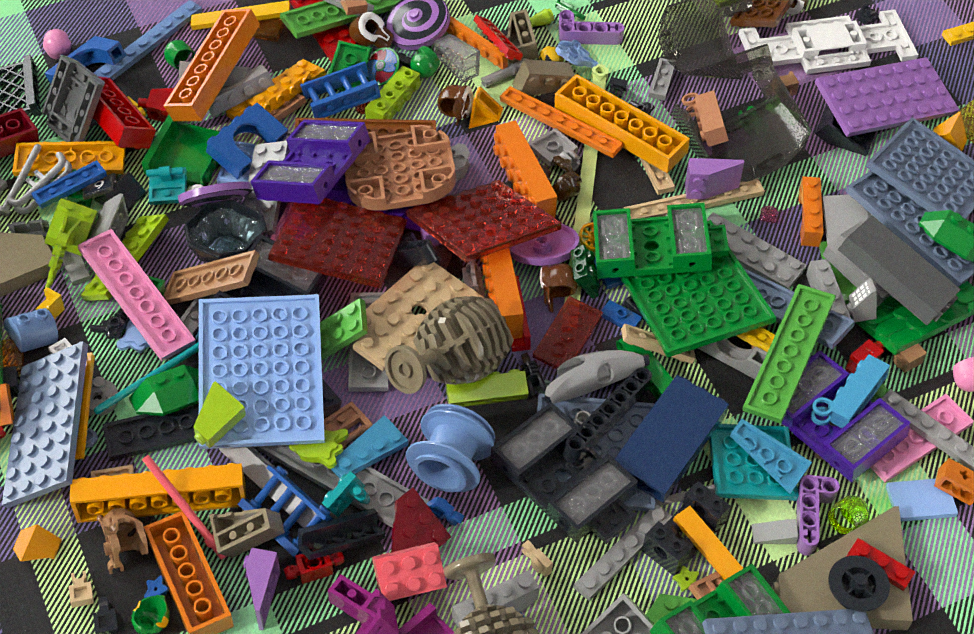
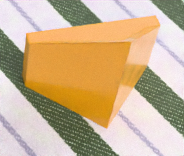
M481 86L478 87L473 100L469 129L499 121L503 111V107Z
M961 111L933 129V132L960 151L963 150L967 137Z
M36 524L21 530L13 550L20 562L44 558L55 559L62 539Z

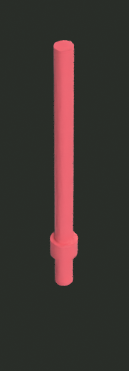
M150 455L145 456L142 461L202 535L207 547H211L221 560L224 559L225 555L217 553L214 535L210 533Z

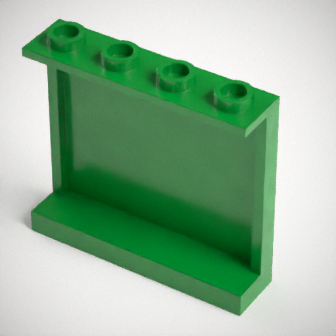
M168 115L142 160L144 174L146 175V170L159 169V167H185L187 170V185L200 184L206 186L207 183H210L212 174L219 165L217 161L206 153L207 141L210 137L218 135L220 131L173 121L170 115Z

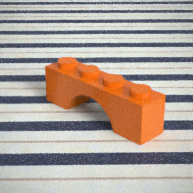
M802 176L799 187V204H802L801 246L819 247L823 236L821 178Z

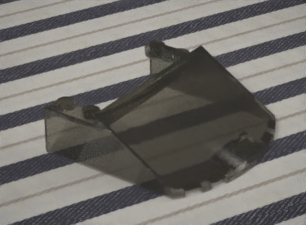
M683 0L668 5L664 9L665 14L660 19L661 25L660 29H658L659 43L665 58L679 72L688 76L742 80V74L773 65L768 44L736 54L733 53L723 17H732L735 13L749 11L753 5L752 0Z
M767 56L763 57L761 63L752 72L753 79L766 98V101L724 123L729 141L708 147L707 142L702 141L700 130L690 113L686 109H681L678 104L674 106L672 115L683 134L690 138V148L699 158L744 160L740 182L762 178L786 165L802 149L812 132L811 127Z

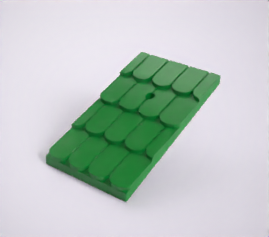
M968 281L959 286L961 290L956 294L959 298L936 322L932 320L928 325L923 323L892 295L876 307V319L855 323L874 339L880 341L891 353L897 355L974 315V286Z

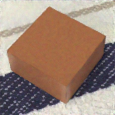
M340 0L347 15L367 12L368 4L366 0Z

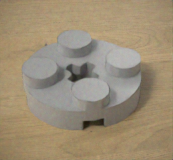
M96 377L92 380L90 416L95 414L94 408L118 393L116 386L112 382L104 380L103 377ZM96 395H101L102 399L94 400ZM117 403L109 407L105 411L101 412L99 416L106 415L113 411L117 406Z

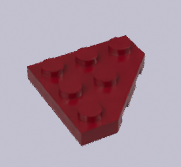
M414 487L395 501L391 552L433 542L440 547L451 538V535Z

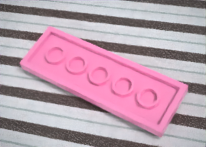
M947 394L921 409L956 435L974 423V420ZM910 428L908 436L870 468L886 483L938 447Z

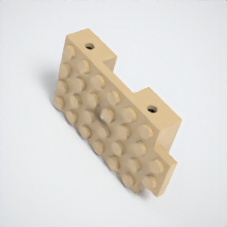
M435 262L429 265L415 266L366 309L368 333L356 340L357 342L353 344V350L384 371L385 357L391 348L398 345H406L418 352L413 342L414 336L422 321L435 307L456 297L483 296ZM415 306H420L426 310V314L414 315L411 310Z

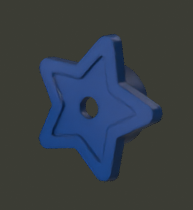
M160 575L155 581L147 580L148 590L144 598L155 595L165 596L169 587L164 583V576Z

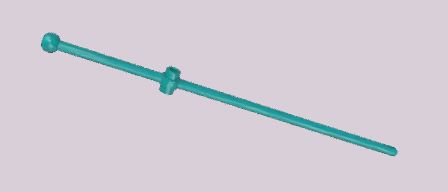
M339 250L334 253L332 259L322 265L326 266L328 270L336 264H345L348 258L344 251ZM199 342L96 406L94 413L100 414L132 394L147 377L170 370L199 351Z

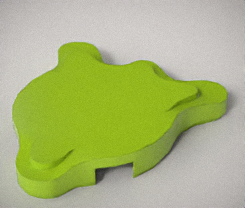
M324 429L325 443L289 445V449L298 454L304 462L321 463L327 468L332 469L337 465L335 457L343 452L342 445L338 443L348 439V430L328 431Z

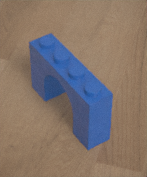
M94 36L68 55V57L79 61L86 67L99 62L115 65L126 57V54L119 41ZM58 63L45 72L50 85Z
M255 103L252 107L248 106L240 117L236 116L229 126H224L218 135L209 138L206 153L238 180L250 170L252 159L236 146L233 140L234 137L241 133H253L261 137L266 143L280 142L286 139L288 129L260 104Z

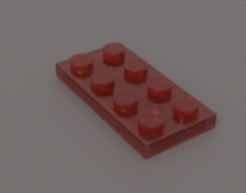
M569 296L535 349L533 358L558 369L565 361L578 356L602 318L603 312Z

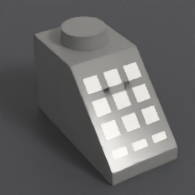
M872 278L867 279L849 295V304H846V307L854 322L876 319L877 291Z

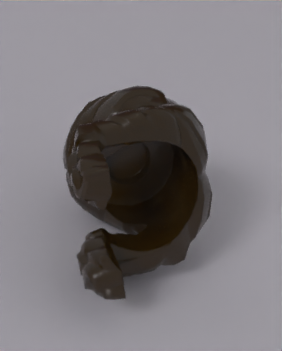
M559 155L554 156L551 162L565 169L566 173L559 177L557 183L552 185V188L557 195V200L565 202L580 193L582 179L573 172L569 159H564ZM540 163L546 177L551 182L550 170Z

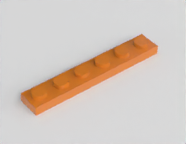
M450 16V23L446 30L449 35H452L502 70L508 67V58L499 51L498 47Z

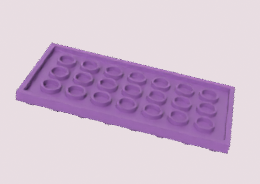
M927 57L818 77L815 80L816 86L846 137L902 126L911 117L921 122L955 115L959 112L958 106Z

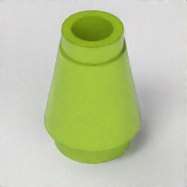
M545 8L529 19L532 27L551 24L554 21V15L550 8Z

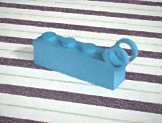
M870 354L865 360H860L856 367V372L848 376L846 385L838 389L834 400L821 397L813 402L812 421L817 425H827L831 422L840 428L846 426L862 412L886 380L890 365ZM820 402H825L828 404V408L816 407V405ZM815 414L828 416V419L820 421L816 419Z

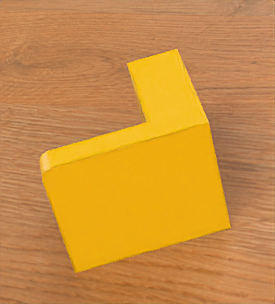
M46 287L44 289L46 299L36 310L46 308L55 319L65 310L63 300L59 293Z

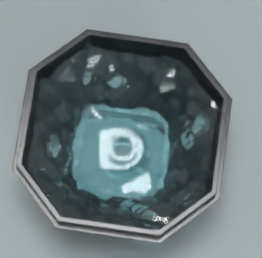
M232 199L206 203L184 226L188 247L200 261L206 263L246 253L260 234L268 236V230L262 213Z

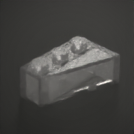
M452 34L434 41L435 54L462 84L479 76L480 51Z

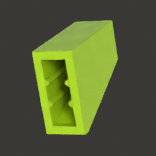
M216 381L212 383L193 427L195 432L194 438L201 445L205 444L209 448L216 444L246 416L245 407Z

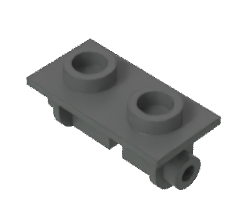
M41 218L40 220H31L28 224L25 221L12 222V224H8L11 233L34 234L46 237L49 221Z

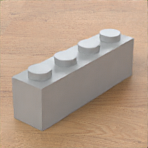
M528 570L485 590V595L489 605L506 606V608L514 606V609L520 613L538 600L539 586ZM472 597L452 606V619L457 628L459 627V622H462L464 617L476 609Z

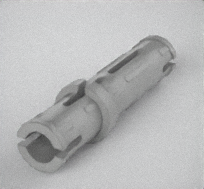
M524 59L514 64L509 63L507 68L481 77L482 85L486 88L507 77L516 76Z

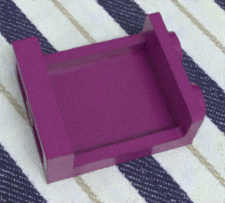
M431 603L398 629L399 634H454V631L436 614V608Z

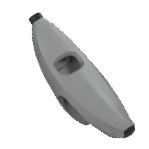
M606 350L573 357L565 361L557 369L558 377L546 387L545 401L547 404L550 402L555 404L588 394L630 376L637 368L650 365L649 355L642 356L635 352L622 350Z

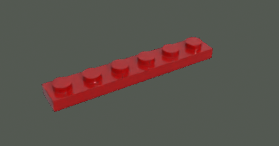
M475 15L473 21L477 24V28L483 30L482 33L494 42L493 45L499 47V51L504 53L506 58L510 60L515 58L521 61L523 53L495 24L487 18Z

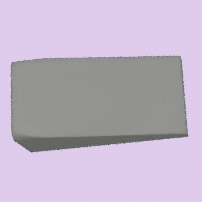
M796 519L752 524L754 544H796L798 539Z

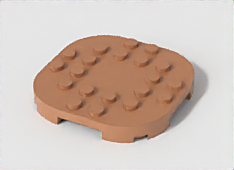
M411 125V131L378 137H376L375 131L369 132L370 142L345 172L349 198L357 206L368 210H389L417 206L443 198L453 189L456 183L455 164L448 136L443 131L439 130L437 132L432 129V126Z

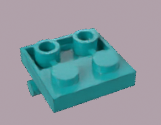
M165 166L159 167V169L146 170V175L149 177V204L179 203L178 195L187 191L186 168Z
M349 471L348 474H344L339 479L335 489L330 490L325 495L322 504L339 517L354 499L360 503L369 504L370 497L368 492L363 489L365 485Z

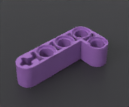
M563 10L559 14V41L566 40L572 42L575 39L581 44L619 45L623 42L625 27L622 23L574 21V13L570 10Z
M805 475L800 480L798 486L799 497L797 499V550L802 555H812L820 539L819 503H832L839 491V482L832 477Z

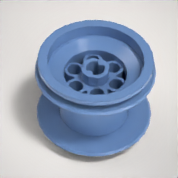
M438 404L431 407L421 420V430L428 441L416 442L408 447L406 451L407 463L424 483L435 489L445 492L473 490L480 482V473L473 461L482 460L491 455V447L494 446L495 433L492 427L480 415L459 405Z

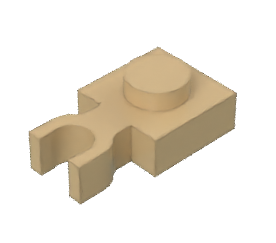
M529 540L522 544L523 549L521 552L531 559L533 569L537 573H541L545 578L551 574L553 562L539 548L536 550Z
M82 571L83 576L79 579L75 578L74 573H71L73 585L69 586V594L72 608L94 604L91 581L87 582L86 571Z

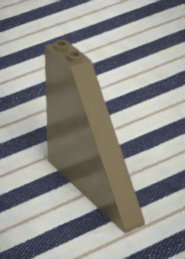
M0 232V297L48 277L50 271L48 265L51 257H55V255L52 254V246L44 243L45 239L42 235Z
M899 506L892 507L780 573L777 581L773 582L772 589L791 613L847 609L831 593L828 576L832 566L838 560L847 556L858 538L906 566ZM890 583V592L885 603L875 610L866 612L873 629H909L913 619L908 585L902 591Z

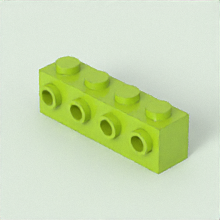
M402 66L380 90L381 97L372 100L365 107L366 119H393V116L402 109L404 103L409 101L412 94L420 88V73Z
M513 369L503 374L492 372L487 377L468 384H446L448 404L462 407L527 399L529 394L525 371H520L519 369Z

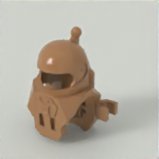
M115 508L105 516H97V521L100 522L106 539L103 547L106 556L109 555L110 558L107 564L110 574H113V568H120L121 572L124 571L119 557L120 553L127 550H137L142 555L148 554L143 523L136 519L134 513L125 508ZM136 528L135 534L132 537H128V534Z

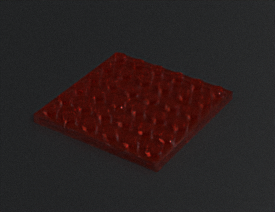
M494 180L485 185H478L476 188L463 190L454 195H447L445 198L423 205H416L406 210V215L410 220L465 262L562 229L560 221L500 180Z
M324 198L320 204L295 202L269 252L268 260L381 289L407 226L408 219L385 214L381 211L349 205L345 202L333 201L328 198Z

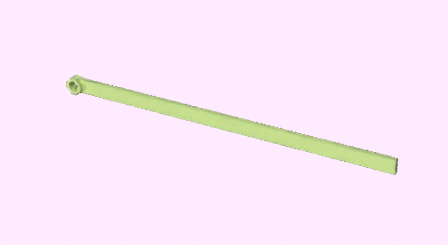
M598 64L592 68L591 73L592 83L604 90L609 74V69L605 65ZM584 144L580 175L582 179L581 191L578 194L574 230L577 234H579L581 227L589 223L598 153V150ZM570 258V263H569V265H570L571 267H572V258ZM579 285L575 294L565 297L561 334L576 335L581 287Z

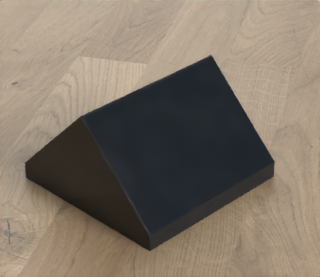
M126 172L117 176L112 181L111 187L102 190L94 200L104 205L105 202L116 195L123 194L128 212L146 194V191L130 172Z

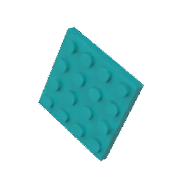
M719 424L709 439L715 494L720 498L797 501L799 497L797 486L789 494L730 437L737 424ZM753 425L791 449L788 427Z

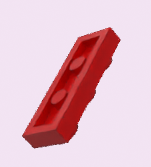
M859 538L847 554V556H863L879 564L887 574L889 582L902 591L906 589L915 574V571Z

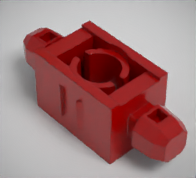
M870 339L867 340L851 354L845 370L849 375L851 373L854 374L860 360H865L869 354L880 360L885 347L880 341L873 343Z
M337 552L309 560L304 554L296 555V565L287 566L284 569L286 579H295L300 575L302 584L333 575L332 565L338 566L342 564L344 556L342 552ZM318 564L316 567H311L310 565Z

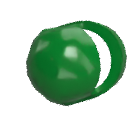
M183 40L169 42L164 50L166 62L179 70V67L176 65H179L180 61H186L190 51L192 52V59L196 54Z
M422 46L418 48L419 54L412 57L410 67L411 70L420 73V78L426 79L432 77L437 72L440 60L434 51L427 46Z

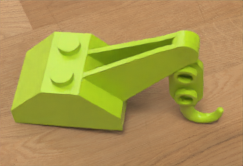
M63 198L60 199L44 242L54 246L52 254L55 255V257H51L48 265L50 271L45 288H51L58 270L60 271L63 259H60V257L64 258L66 251L82 255L78 250V245L87 241L98 215L97 210Z

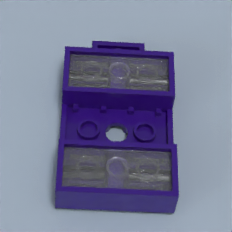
M303 120L286 139L290 153L283 161L268 160L250 181L257 200L320 204L370 142L365 122Z
M820 350L809 359L782 424L788 427L794 435L852 483L908 436L911 422L879 398L874 403L869 401L862 412L843 428L832 426L829 423L827 425L815 424L811 419L813 402L821 397L834 400L838 389L846 385V380L849 376L846 370ZM820 402L816 405V407L828 408V404L825 402ZM815 414L816 419L820 421H824L828 418V416H819Z

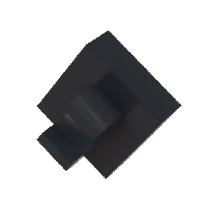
M867 3L855 13L854 17L864 25H869L878 19L879 14L875 12V8L871 9Z
M611 77L609 82L610 93L613 94L615 90H619V97H622L623 91L627 92L628 81Z

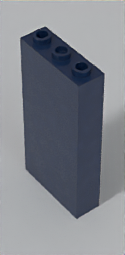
M676 375L615 457V460L638 480L637 488L664 503L727 415L729 404L724 399L710 394L705 388L694 385L687 378Z

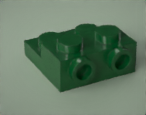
M585 245L572 249L571 258L574 281L592 299L598 297L600 285L597 280V266L594 263V253L591 250L589 251Z

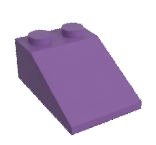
M689 158L685 180L686 199H707L738 188L744 160Z
M251 548L250 554L246 555L244 559V568H246V578L249 581L259 630H264L280 576V567L277 552Z

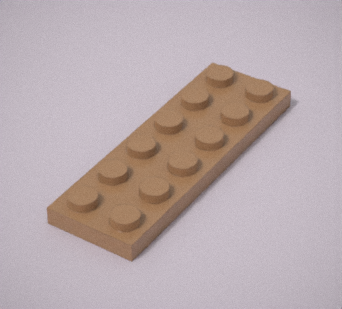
M253 250L174 271L163 297L169 305L217 294L219 290L224 292L248 286L260 254Z

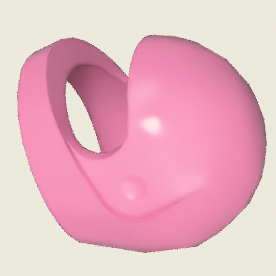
M52 29L45 34L43 48L49 57L60 59L61 55L68 56L70 54L71 41L66 32L61 29Z
M974 357L962 360L953 366L954 381L963 391L974 392Z

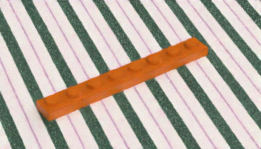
M511 86L500 95L501 102L554 129L556 128L560 132L612 158L623 148V142Z

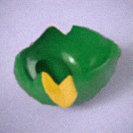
M155 595L139 601L137 607L133 610V615H131L132 625L137 633H159L167 626L170 610L165 596Z

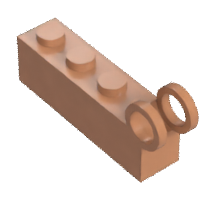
M714 90L700 95L688 93L682 97V104L688 106L685 109L686 115L688 117L696 116L702 141H706L708 147L729 141ZM690 97H695L692 101H685Z

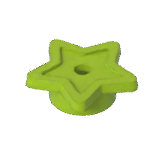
M682 566L680 574L674 575L672 579L678 583L681 591L684 592L689 590L688 588L692 583L696 582L699 572L689 571L685 566Z

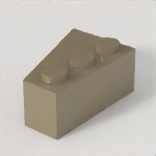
M527 9L511 12L506 37L523 53L522 59L531 60L539 58L537 43ZM514 58V60L508 59V64H509V63H513V64H514V63H516V62H518V61H520V60L515 59V58Z
M524 59L512 85L513 88L529 96L558 91L575 74L568 62Z
M266 508L244 510L243 512L236 513L226 512V514L218 515L209 514L217 553L231 558L284 533L280 513Z

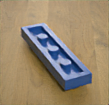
M96 160L31 194L39 207L43 209L59 201L61 198H65L106 177L107 173Z

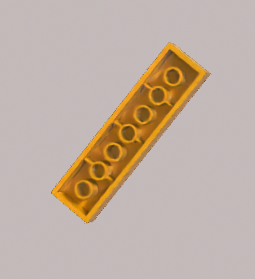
M577 74L555 93V109L623 142L624 149L666 173L688 153L689 137Z
M229 463L219 466L208 465L198 468L187 467L177 470L165 469L162 471L193 511L240 507L238 505L242 498L246 499V484L242 463ZM151 471L136 474L123 473L115 476L102 475L94 478L81 477L73 479L70 485V504L77 523L97 521L98 515L105 516L115 508H125L134 513L135 517L173 514L182 511Z

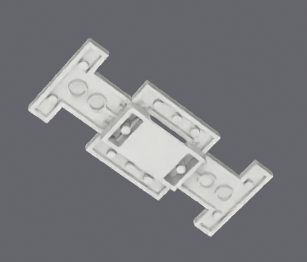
M896 10L880 11L878 17L881 23L859 26L856 20L851 21L849 15L786 23L788 35L760 39L755 27L739 29L738 33L758 81L774 79L775 72L772 66L801 63L805 73L812 74L870 66L871 60L868 55L870 53L896 50L901 62L918 58V53ZM848 48V52L818 56L821 50Z

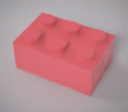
M435 542L372 557L378 589L389 601L447 587L439 547Z

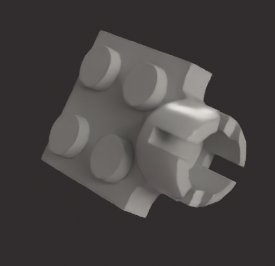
M556 128L528 143L533 153L549 167L556 165L551 161L554 156L558 155L570 160L573 171L580 165V157L576 154L578 146Z

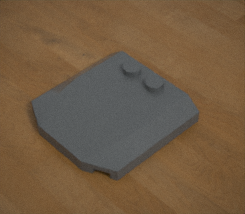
M60 56L42 113L48 117L46 121L48 127L66 142H84L105 82L79 61L68 56Z

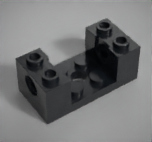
M699 481L685 493L682 507L664 525L658 521L645 534L642 552L673 576L677 575L681 567L685 566L699 551L689 538L680 536L679 532L682 530L673 520L674 516L688 506H691L710 530L716 534L726 523L731 505Z

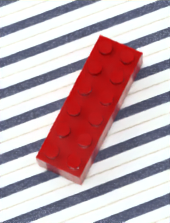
M99 77L105 84L93 118L114 141L116 146L120 148L149 149L156 129L110 78Z

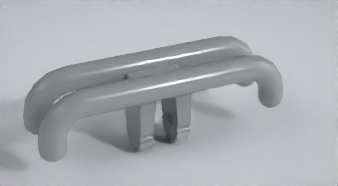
M62 152L56 153L58 163L47 174L43 175L38 170L34 171L35 176L40 179L37 183L30 178L25 180L32 188L20 199L8 198L7 202L14 207L15 212L25 215L34 211L39 206L35 200L28 206L21 207L32 198L31 193L50 184V180L63 167H65V170L54 181L72 172V165L66 160Z

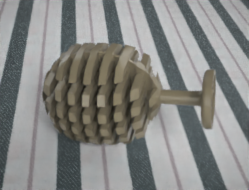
M464 296L441 303L425 317L414 336L413 342L418 352L406 345L395 346L387 352L385 371L388 379L399 391L412 394L424 386L427 378L426 367L432 379L438 383L468 384L487 377L505 359L514 340L505 323L507 322L505 317L501 315L497 305L490 298Z
M480 553L464 557L452 562L443 569L447 579L460 580L467 578L476 608L464 617L462 622H459V627L456 628L454 634H539L538 630L534 629V621L530 617L523 618V614L516 611L514 606L506 608V606L488 604L479 574L488 571L495 565L496 559L493 553Z

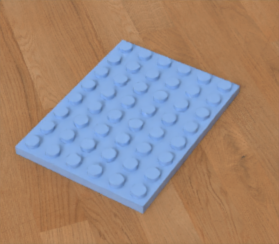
M319 294L199 299V413L211 385L215 381L245 407L246 416L211 448L199 443V449L325 443Z

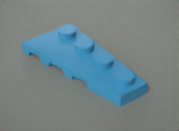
M384 415L336 457L337 465L331 470L339 479L344 474H348L349 471L356 474L407 447L409 441Z
M741 419L731 432L730 437L789 494L792 493L812 463L744 419Z

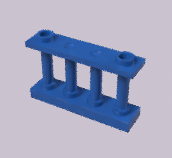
M365 61L300 84L305 99L312 98L313 100L310 106L314 118H325L381 97L376 80L370 82L367 80L369 73ZM361 81L362 85L352 88L350 83ZM344 86L346 90L336 94L334 89ZM328 92L329 97L319 99L318 95Z
M268 465L267 469L273 474L271 479L255 499L248 500L242 498L238 505L243 510L260 509L262 507L261 503L279 481L288 488L270 510L279 513L293 494L302 500L284 522V533L274 538L295 557L303 553L298 548V537L293 539L288 535L290 528L307 507H310L316 514L306 527L319 524L322 519L324 521L333 520L329 515L331 511L322 504L319 506L286 476L288 472L282 467L277 466L276 468Z

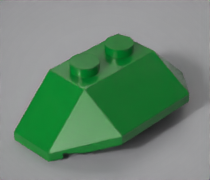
M952 210L925 212L918 225L924 229L928 236L961 258L974 262V223H971Z
M181 365L147 377L129 397V401L136 414L142 415L144 413L164 416L199 403V369Z

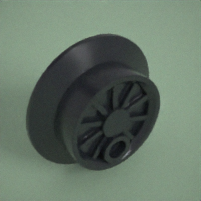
M855 555L841 558L832 566L829 572L828 584L830 591L835 599L847 609L860 612L872 611L882 606L889 596L890 582L887 574L879 564L869 558Z

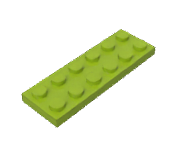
M166 214L140 216L135 221L136 224L126 233L122 243L136 262L140 260L170 220ZM96 273L93 280L85 286V290L80 295L84 301L110 300L112 294Z

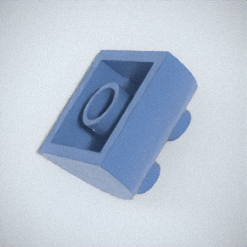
M46 308L9 317L4 321L3 327L21 353L58 342L56 322L50 311Z

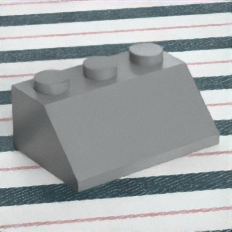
M118 194L104 203L102 210L98 212V220L92 227L91 237L87 240L110 229L121 239L129 219L123 194Z

